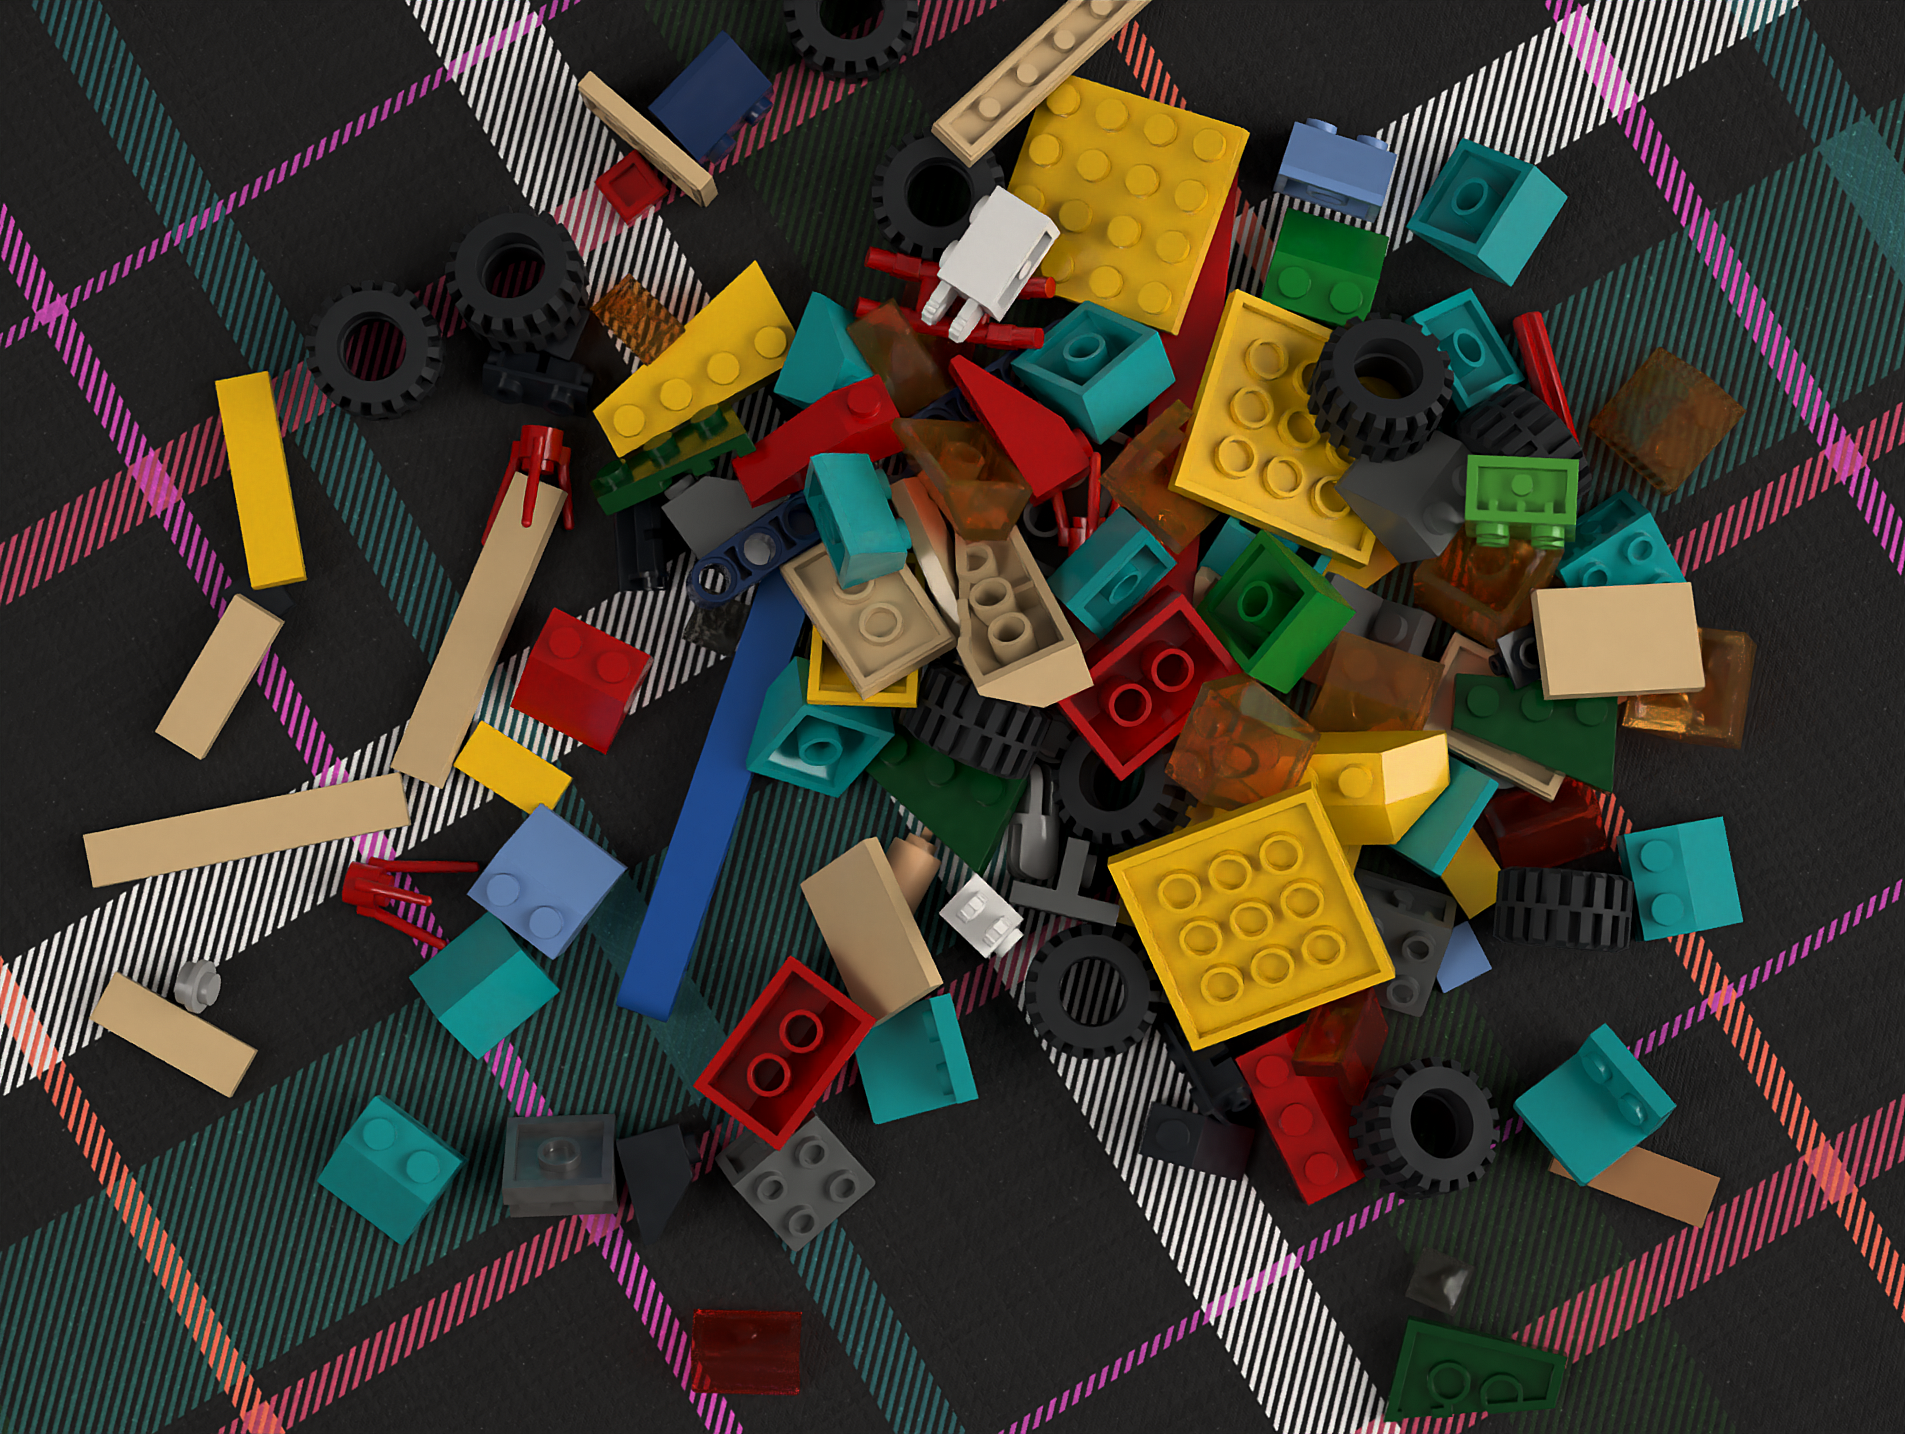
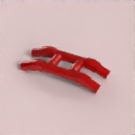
M870 246L865 257L864 266L889 273V276L903 280L921 282L918 300L914 311L911 308L887 302L881 303L859 296L854 305L853 317L876 323L877 326L904 333L915 332L949 338L948 330L955 319L954 317L943 316L936 325L931 326L921 320V312L941 282L937 276L941 269L939 262L923 260L921 257L900 252L894 253ZM1031 276L1016 299L1052 298L1056 290L1055 280L1053 277ZM984 313L976 327L971 331V334L964 340L1002 350H1018L1019 348L1041 349L1044 344V332L1042 328L1017 327L1014 324L989 323L990 316Z

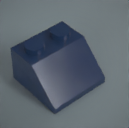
M722 30L648 107L655 127L704 168L709 161L716 166L727 157L737 144L732 137L746 123L754 127L768 114L774 105L769 100L774 95L772 83L733 39Z

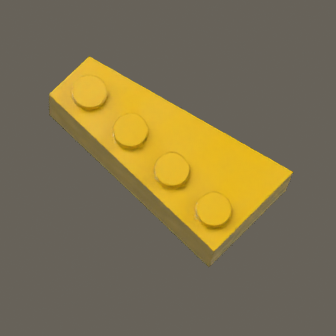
M756 260L593 411L619 459L627 461L644 451V445L658 434L668 431L673 434L691 423L690 419L695 413L709 405L717 404L721 406L728 401L730 405H733L778 380L796 332Z

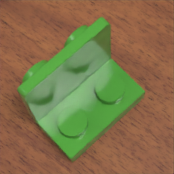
M1468 455L1465 502L1466 537L1477 538L1476 545L1493 548L1508 547L1509 539L1531 540V547L1541 550L1564 549V542H1575L1579 459Z

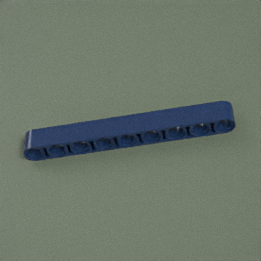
M1064 318L1056 320L1042 329L1044 335ZM1027 349L1011 350L984 368L985 371L1030 398L1035 396L1028 387L1015 385L1008 375V367L1011 365V362ZM958 386L901 424L903 451L896 453V455L901 460L902 471L898 475L886 474L890 485L901 479L917 476L985 430L977 416L967 410L965 397ZM935 422L939 424L945 432V443L941 446L928 444L921 434L922 423ZM877 461L873 462L874 469H879ZM803 490L702 557L694 565L686 579V592L689 599L696 606L703 609H717L724 606L779 569V566L822 540L815 521L814 531L808 535L796 533L788 522V515L793 510H803L812 516ZM750 539L763 541L770 550L769 563L756 565L750 562L744 553L745 542ZM706 569L719 571L726 581L725 592L719 595L705 592L699 583L700 572Z

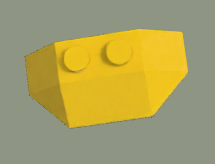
M1446 730L1231 734L1230 736L1234 789L1248 804L1312 781L1340 845H1395L1450 783Z

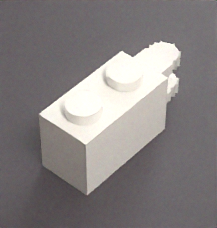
M998 185L990 197L988 195L983 196L975 205L969 219L971 225L961 240H954L943 252L939 261L941 269L937 273L941 282L921 312L922 321L930 326L936 325L943 318L957 296L966 300V303L948 330V337L956 343L967 339L984 313L999 322L1001 321L1060 234L1051 218Z
M977 873L939 912V915L985 959L993 951L1002 958L1024 935L1017 928L1024 918Z

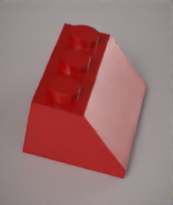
M1167 585L1083 654L1094 685L1054 704L1104 764L1122 781L1244 681L1247 676L1184 595Z
M790 955L693 1084V1087L780 1152L878 1020L800 960Z
M1329 1010L1233 1057L1244 1079L1251 1088L1250 1095L1305 1204L1309 1206L1365 1177L1362 1171L1368 1165L1364 1159L1356 1161L1352 1150L1359 1148L1357 1138H1349V1126L1357 1124V1119L1350 1116L1353 1104L1363 1101L1358 1093L1366 1084Z

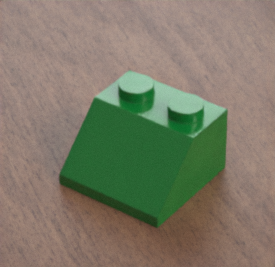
M1287 207L1260 299L1331 330H1335L1338 326L1344 328L1346 321L1355 316H1358L1364 322L1372 306L1389 237Z
M1261 529L1195 608V611L1220 643L1249 676L1285 694H1288L1356 613L1325 577L1264 529Z

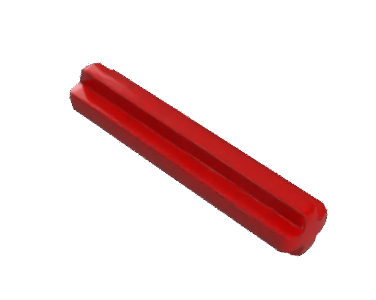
M1539 311L1521 314L1513 320V327L1532 393L1557 414L1579 444L1542 314Z

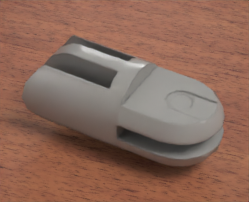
M1035 762L1033 763L1026 778L1028 785L1009 822L1006 870L1011 877L1017 879L1045 880L1051 879L1057 873L1062 818L1059 817L1060 806L1054 804L1051 792L1058 790L1059 784L1051 781V771L1055 768L1046 763L1040 766Z

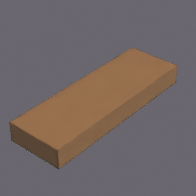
M1635 1146L1590 1181L1587 1186L1702 1229L1720 1178ZM1553 1155L1548 1171L1574 1180Z

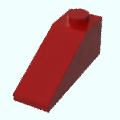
M957 355L950 360L948 372L1034 508L1089 475V458L1094 451L1079 427L1071 430L1064 418L963 356Z
M877 374L826 394L755 443L756 451L743 457H735L731 460V464L753 509L804 489L811 456L820 453L869 454L873 463L903 451L900 415L880 375Z

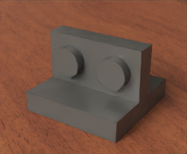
M1071 837L1067 840L1056 890L1014 880L1008 902L1010 905L1111 927L1116 926L1120 905L1078 896L1079 887L1086 889L1091 887L1098 856L1087 854L1090 842Z

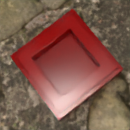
M636 149L594 181L597 188L627 226L669 194L668 189Z

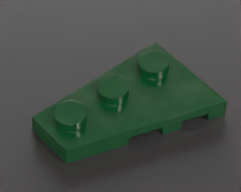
M729 401L721 406L713 404L699 410L690 419L691 423L673 434L669 431L658 434L644 445V451L627 461L617 459L601 468L597 473V478L589 482L605 514L609 516L665 491L673 482L672 476L681 472L684 474L694 473L695 477L713 470L715 467L713 461L718 456L735 449L739 457L756 451L754 444Z
M1456 673L1453 684L1452 731L1507 754H1515L1545 767V770L1562 777H1570L1591 786V789L1607 796L1612 794L1618 696L1544 700L1542 680H1536L1514 690L1510 677Z
M893 721L895 735L864 770L926 826L944 845L953 851L972 871L983 878L1028 785V781L1026 779L998 777L961 763L915 738L905 726Z
M1408 1315L1383 1413V1423L1403 1421V1418L1432 1416V1419L1453 1417V1414L1475 1412L1495 1414L1555 1409L1568 1358L1567 1353Z

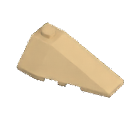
M1001 503L955 524L956 573L959 578L957 614L960 619L958 653L978 694L1044 708L1093 686L1094 684L1079 642L1005 503Z

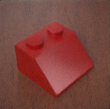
M554 607L529 655L510 707L607 755L654 659L651 655Z

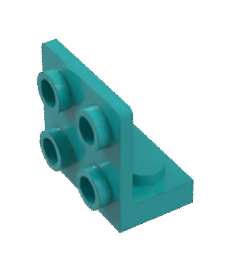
M1622 489L1576 519L1575 542H1564V549L1561 550L1536 549L1542 562L1564 582L1567 588L1686 582L1650 511L1625 489Z
M951 993L911 1004L879 1026L873 1027L855 1050L872 1119L876 1124L955 1103L959 1104L978 1099Z
M1606 1023L1588 1036L1574 1056L1520 1096L1513 1104L1515 1111L1580 1186L1587 1185L1660 1128L1677 1106Z

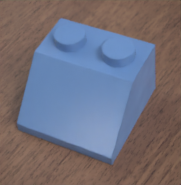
M1311 118L1307 119L1306 124L1295 121L1272 191L1374 223L1382 208L1397 154L1387 151L1388 144L1374 137L1358 135L1355 141L1336 135L1338 128L1327 122Z
M540 803L498 851L467 895L553 960L567 950L628 867L553 810Z

